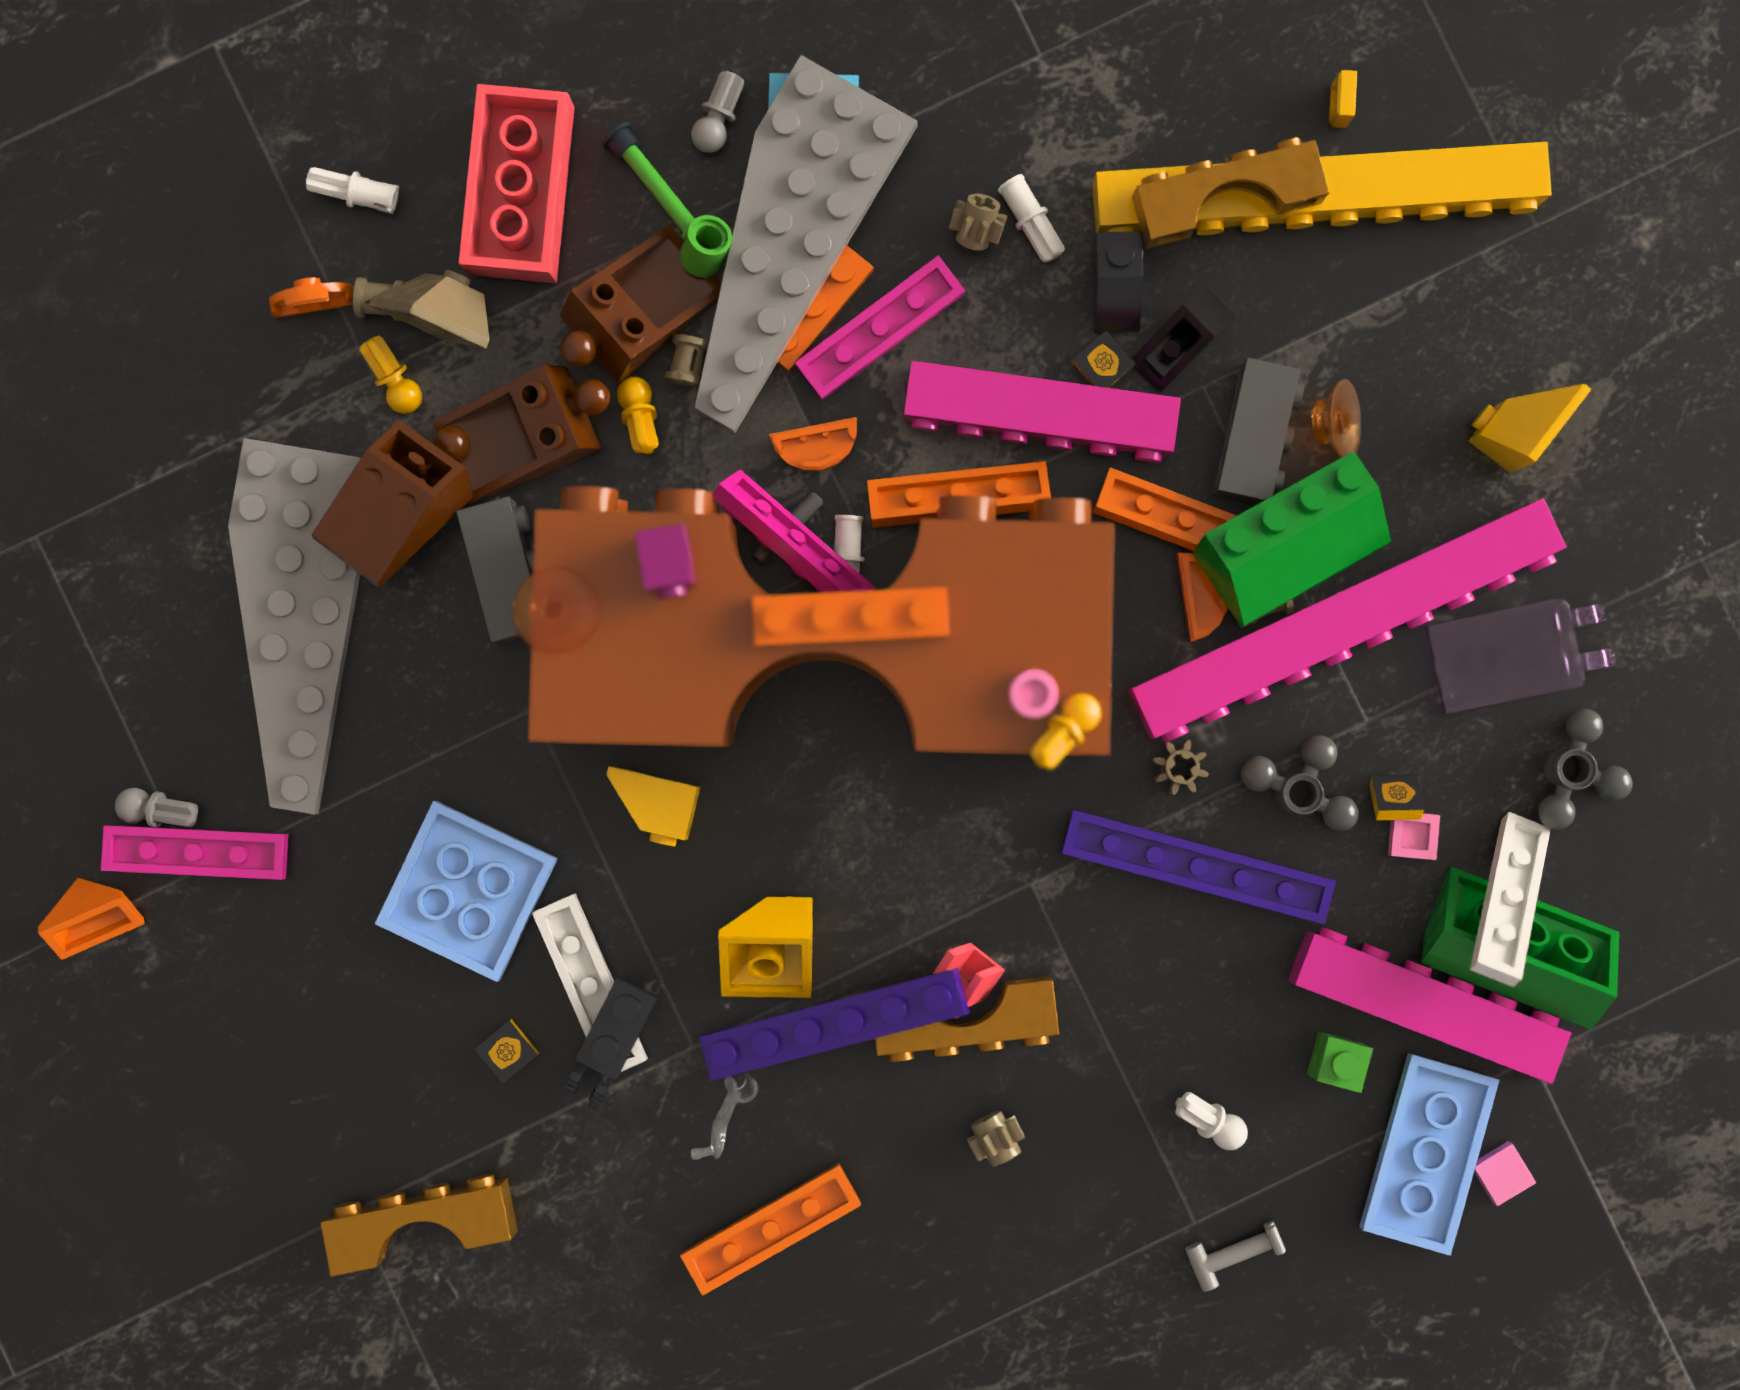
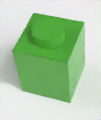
M1318 1031L1307 1075L1318 1082L1362 1093L1373 1048L1359 1041Z

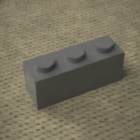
M1249 357L1240 365L1212 495L1258 505L1282 491L1285 471L1279 470L1282 452L1289 453L1294 438L1295 427L1288 425L1292 409H1299L1304 393V383L1298 382L1301 369Z
M505 497L457 510L458 520L491 642L499 645L532 636L534 549L528 550L524 533L531 531L525 507L523 505L517 507L513 499Z

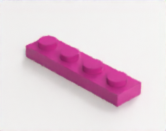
M938 255L797 360L795 366L823 401L965 295V289Z
M741 469L719 483L714 490L713 499L722 506L726 514L740 521L756 535L757 540L763 546L772 549L790 565V568L796 575L806 579L821 593L873 591L876 588Z
M103 825L101 871L283 880L286 879L289 834Z

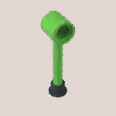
M623 122L615 126L603 138L601 142L602 147L605 150H611L620 161L625 160L683 232L681 235L683 243L679 252V259L684 269L697 277L715 275L721 269L732 243V233L729 226L720 218L711 215L694 218L638 149L640 143L631 133L633 129L631 124ZM699 244H706L712 249L703 248Z

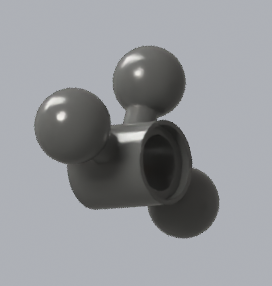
M1582 708L1570 714L1566 721V731L1572 739L1569 749L1554 751L1545 761V777L1556 789L1554 794L1547 796L1541 801L1538 808V816L1542 824L1549 829L1562 830L1570 826L1574 821L1576 810L1573 802L1570 800L1572 790L1585 789L1592 784L1595 785L1596 791L1603 799L1612 802L1623 800L1632 790V777L1626 769L1612 765L1600 771L1593 755L1586 751L1587 744L1595 742L1603 732L1602 718L1594 710ZM1569 757L1575 759L1579 766L1578 775L1571 782L1565 778L1562 771L1563 764Z
M1315 735L1304 742L1301 749V758L1305 765L1301 773H1293L1282 777L1277 774L1275 764L1264 756L1249 758L1241 768V779L1248 789L1255 792H1263L1270 788L1275 790L1278 804L1289 813L1310 814L1318 811L1322 813L1324 823L1330 829L1338 832L1351 829L1358 820L1359 811L1356 803L1346 796L1325 798L1323 786L1316 778L1319 771L1327 770L1334 765L1338 755L1335 743L1326 736ZM1297 781L1304 782L1310 791L1308 801L1300 807L1294 805L1289 796L1291 786Z

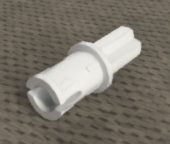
M312 167L306 179V189L308 191L346 200L347 207L352 208L355 204L393 214L397 205L398 185L369 180L368 178L360 177V173L356 171L353 172L352 176Z
M1019 174L1003 183L999 187L998 192L1002 194L1018 222L1015 225L1017 230L1023 229L1041 261H1052L1064 252V245L1046 217L1048 209L1040 207L1025 182L1023 174Z
M835 515L834 551L859 572L860 562L865 561V557H860L864 517Z

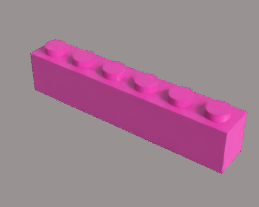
M911 361L903 421L912 422V429L924 432H938L939 426L957 428L956 435L962 437L983 438V432L1001 434V441L1011 444L1025 445L1028 442V438L1044 440L1046 441L1045 447L1055 450L1070 451L1073 444L1090 447V453L1098 456L1116 457L1117 451L1135 453L1134 459L1137 461L1161 463L1162 457L1168 458L1174 452L1181 398Z
M1322 927L1319 935L1306 931L1287 980L1288 982L1553 1084L1572 1034L1557 1027L1560 1018L1537 1009H1533L1531 1017L1515 1011L1518 1003L1516 1001L1492 992L1489 1000L1480 998L1472 994L1475 988L1472 984L1451 976L1448 977L1446 984L1430 978L1433 969L1410 960H1406L1404 968L1387 962L1390 955L1389 952L1365 943L1362 951H1358L1345 945L1347 936Z

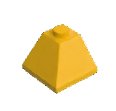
M1580 384L1509 398L1495 407L1488 404L1471 424L1477 430L1468 441L1511 474L1537 461L1591 391V388L1586 384Z
M766 897L719 930L721 996L811 998L813 897Z

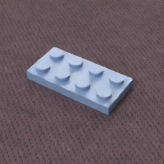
M1412 1053L1407 1054L1359 1225L1363 1231L1451 1256L1499 1079Z

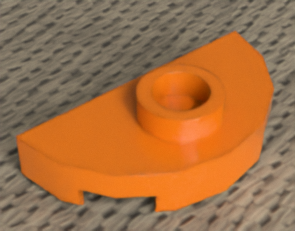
M303 278L294 281L293 288L277 292L269 298L271 314L276 319L353 305L354 285L338 282L321 283L320 278Z
M857 417L769 434L775 452L788 465L804 472H822L838 465L851 452L857 437Z
M1178 552L1176 556L1189 642H1192L1212 633L1221 624L1228 607L1193 554Z

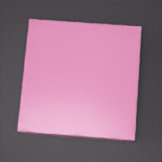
M1423 814L1422 820H1390L1388 855L1436 860L1440 815Z
M1509 1141L1477 1159L1474 1173L1496 1206L1501 1205L1536 1183L1516 1148Z

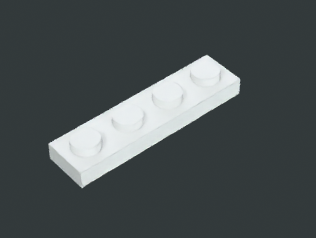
M1508 812L1500 823L1470 970L1514 987L1522 979L1551 829Z
M575 893L532 912V915L587 1037L614 980ZM639 1037L622 1071L648 1059Z

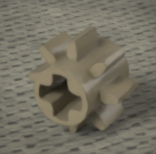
M971 194L966 202L957 200L949 223V229L957 230L956 240L960 245L972 250H985L988 247L989 241L999 244L1007 215L998 214L1000 204L994 198L984 194Z
M1184 740L1180 750H1175L1173 744L1166 742L1164 743V749L1167 754L1163 758L1156 757L1151 760L1153 763L1160 765L1161 773L1156 775L1154 781L1162 782L1167 780L1170 782L1169 794L1175 795L1179 790L1180 784H1185L1187 790L1194 793L1196 792V786L1193 781L1197 776L1208 777L1209 775L1208 772L1200 769L1199 763L1207 754L1201 752L1194 755L1190 752L1191 740ZM1176 756L1179 760H1189L1190 765L1185 769L1187 777L1184 778L1181 775L1171 774L1170 769L1175 766L1173 757Z
M996 1110L977 1119L970 1125L975 1135L967 1138V1141L977 1162L987 1158L990 1166L995 1167L1021 1153L1017 1142L1024 1139L1025 1136L1015 1115L1005 1119L1002 1111Z

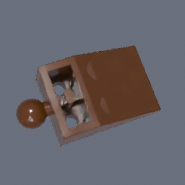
M668 225L571 290L559 315L572 330L561 341V356L569 365L575 367L586 366L596 357L619 383L649 362L670 344L674 334H681L718 302L722 284L714 275L710 277H697L684 269L679 259L683 239Z
M543 364L433 421L437 432L445 426L454 425L462 428L469 436V451L464 458L458 460L459 463L466 467L473 493V498L467 504H472L563 468L601 449L588 415L602 413L609 404L610 394L606 385L599 380L587 379L575 387L567 366Z
M396 421L365 451L313 531V539L380 588L457 513V510L463 508L473 498L466 467L458 462L469 451L470 439L468 434L458 426H445L436 433L433 444L402 421Z

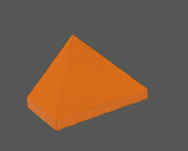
M77 878L38 926V934L58 957L63 960L144 925V917L122 890Z

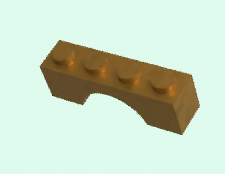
M1292 138L1274 145V151L1257 155L1255 149L1245 150L1230 156V162L1213 166L1212 161H1202L1188 166L1185 169L1186 173L1169 177L1167 172H1160L1143 178L1141 180L1142 185L1136 187L1132 199L1145 248L1148 249L1190 238L1196 228L1200 207L1208 199L1222 192L1238 190L1252 193L1268 203L1277 215L1321 204L1330 192L1316 140L1301 143L1300 138Z
M1050 976L1005 981L998 1001L985 1015L968 1022L944 1020L876 1038L877 1056L887 1055L888 1062H898L914 1059V1051L932 1049L933 1056H949L960 1053L959 1046L977 1044L978 1051H992L1005 1048L1004 1041L1022 1039L1023 1046L1050 1043L1049 1036L1059 1035L1053 979Z
M486 1174L466 1180L467 1186L451 1190L449 1183H441L423 1188V1195L405 1198V1192H397L377 1198L378 1204L361 1208L360 1201H352L334 1206L333 1213L320 1222L331 1277L376 1268L386 1258L388 1244L394 1232L398 1228L413 1222L427 1221L446 1227L458 1237L465 1249L512 1240L518 1229L508 1178L494 1180V1174Z

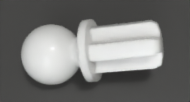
M1186 1092L1181 1098L1178 1097L1176 1100V1115L1196 1127L1200 1136L1204 1138L1212 1137L1216 1145L1224 1150H1236L1245 1143L1248 1136L1245 1122L1237 1115L1226 1114L1224 1107L1221 1105H1211L1191 1092Z

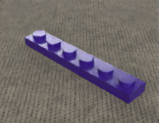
M1076 810L1071 811L1060 852L1065 855L1324 925L1336 881Z
M954 968L700 1036L699 1040L710 1081L960 1017L970 1012L958 969Z

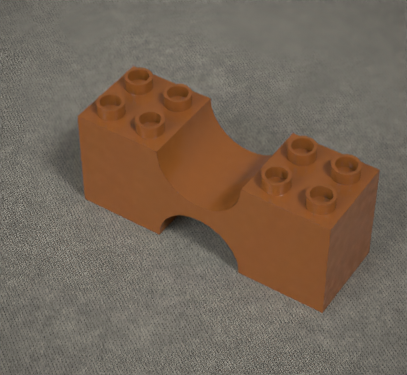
M565 487L561 489V510H535L529 741L561 744L734 748L735 733L741 713L749 699L763 683L778 672L804 662L826 660L858 667L880 680L892 692L906 715L912 737V752L1031 755V749L1049 729V720L1053 716L1062 717V708L1065 701L1074 694L1084 693L1092 696L1098 702L1101 710L1100 719L1094 728L1081 732L1083 742L1078 747H1071L1065 756L1109 755L1114 523H1090V500L1077 498L1034 500V509L1028 511V521L996 520L995 498L984 496L941 497L939 508H937V519H921L914 554L901 576L887 590L947 587L949 637L755 646L752 597L770 595L764 592L749 577L741 556L739 532L728 514H719V503L713 502L712 492L695 489L657 490L656 512H628V501L618 499L619 491L616 489ZM685 524L689 533L697 586L686 587V596L658 600L657 592L648 593L644 590L635 531ZM1027 670H1040L1047 673L1053 678L1058 689L1056 705L1047 715L1040 718L1032 719L1019 715L1009 702L1008 692L1011 682L1017 675Z

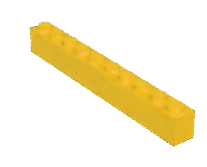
M1548 142L1320 157L1330 192L1321 204L1277 215L1268 203L1252 193L1238 190L1226 191L1211 197L1200 207L1195 229H1197L1198 235H1215L1224 232V227L1241 226L1242 232H1259L1267 230L1269 228L1268 224L1286 223L1287 229H1304L1313 226V221L1331 220L1332 226H1349L1358 223V218L1375 217L1376 223H1393L1403 220V215L1420 214L1421 220H1438L1447 217L1448 212L1465 211V217H1483L1492 214V209L1509 208L1510 214L1532 213L1537 211V206H1540L1552 195ZM1188 166L1096 172L1092 182L1096 233L1141 231L1132 199L1136 187L1142 185L1141 180L1149 175L1160 172H1167L1169 177L1186 173L1185 169Z

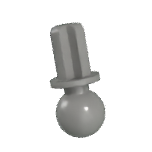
M722 71L718 76L709 101L703 102L701 108L708 115L695 122L692 127L691 138L696 148L702 152H716L726 142L727 131L723 123L724 121L734 122L736 116L733 114V110L744 86V79L735 73Z
M128 788L122 791L115 801L116 814L121 820L130 824L140 823L146 819L148 826L155 828L159 827L162 823L192 827L197 821L198 806L195 803L167 799L166 795L159 791L154 792L150 797L142 789Z

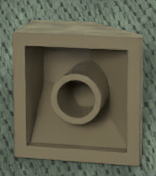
M445 270L444 275L429 273L420 275L371 297L368 305L443 341L486 349L490 340L484 294L469 287L471 282L469 278L450 270Z

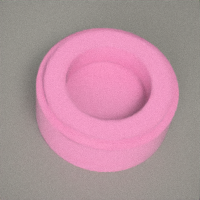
M1027 670L1017 675L1011 682L1008 692L1009 702L1019 715L1032 719L1040 718L1047 715L1056 705L1058 689L1053 678L1047 673L1040 670Z

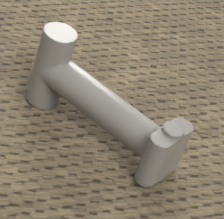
M1274 1221L1263 1225L1266 1232L1208 1255L1202 1242H1196L1187 1246L1185 1251L1202 1292L1213 1290L1219 1286L1214 1273L1218 1270L1272 1249L1275 1255L1285 1253L1286 1249Z

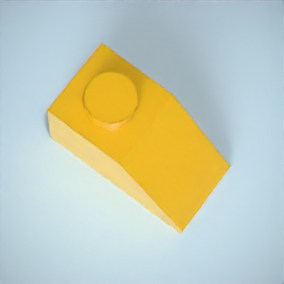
M608 766V779L639 829L651 833L649 841L675 847L677 839L685 841L689 838L700 791L699 786Z

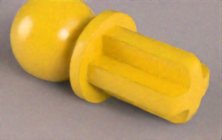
M378 335L365 341L359 347L360 353L377 378L374 381L377 387L383 384L387 385L386 400L389 407L400 414H409L417 410L422 402V392L417 383L402 377L401 374L407 370V366L399 364L382 336Z
M626 378L618 386L616 395L618 403L624 409L621 413L622 423L628 426L632 449L635 453H653V449L658 447V439L654 425L657 412L655 407L650 405L652 400L651 387L642 378Z
M1084 693L1072 695L1063 705L1062 717L1053 716L1049 720V729L1031 749V756L1038 766L1049 770L1055 768L1071 747H1078L1083 742L1081 732L1089 731L1097 725L1101 710L1098 702L1092 696Z

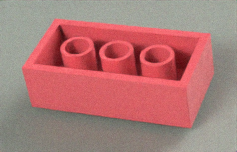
M477 84L459 265L467 275L557 284L575 109L568 92Z

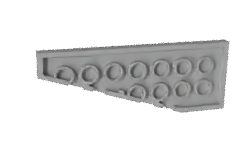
M802 55L755 131L732 235V243L728 253L695 404L697 412L734 433L738 430L918 127L917 120Z
M243 438L228 529L269 804L272 808L315 815L319 814L360 574L315 541L312 533L361 457Z

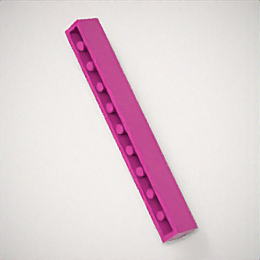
M1543 498L1127 690L1149 739L1161 736L1163 742L1166 743L1188 733L1186 724L1202 717L1204 723L1207 724L1229 714L1230 712L1226 705L1243 698L1245 704L1248 705L1270 695L1271 693L1267 686L1284 679L1286 686H1289L1311 676L1308 667L1324 660L1327 667H1330L1352 657L1349 648L1365 641L1367 647L1371 648L1393 638L1390 629L1406 622L1410 630L1434 619L1431 610L1447 604L1451 611L1475 600L1472 591L1487 585L1490 592L1504 587L1516 581L1513 572L1528 566L1530 572L1533 573L1557 562L1554 553L1567 548Z

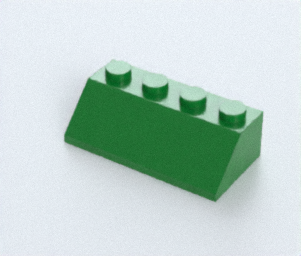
M1353 451L1207 532L1192 554L1241 628L1387 546L1391 539L1380 489Z
M1451 866L1425 929L1421 964L1591 1030L1617 998L1619 932L1537 900L1522 979L1514 987L1470 970L1488 880Z

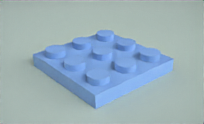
M433 801L375 924L498 982L503 976L558 858L439 801Z

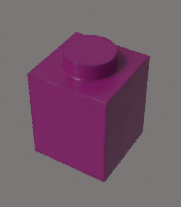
M685 524L635 531L645 591L648 593L657 592L658 600H666L686 596V587L697 586L689 533Z

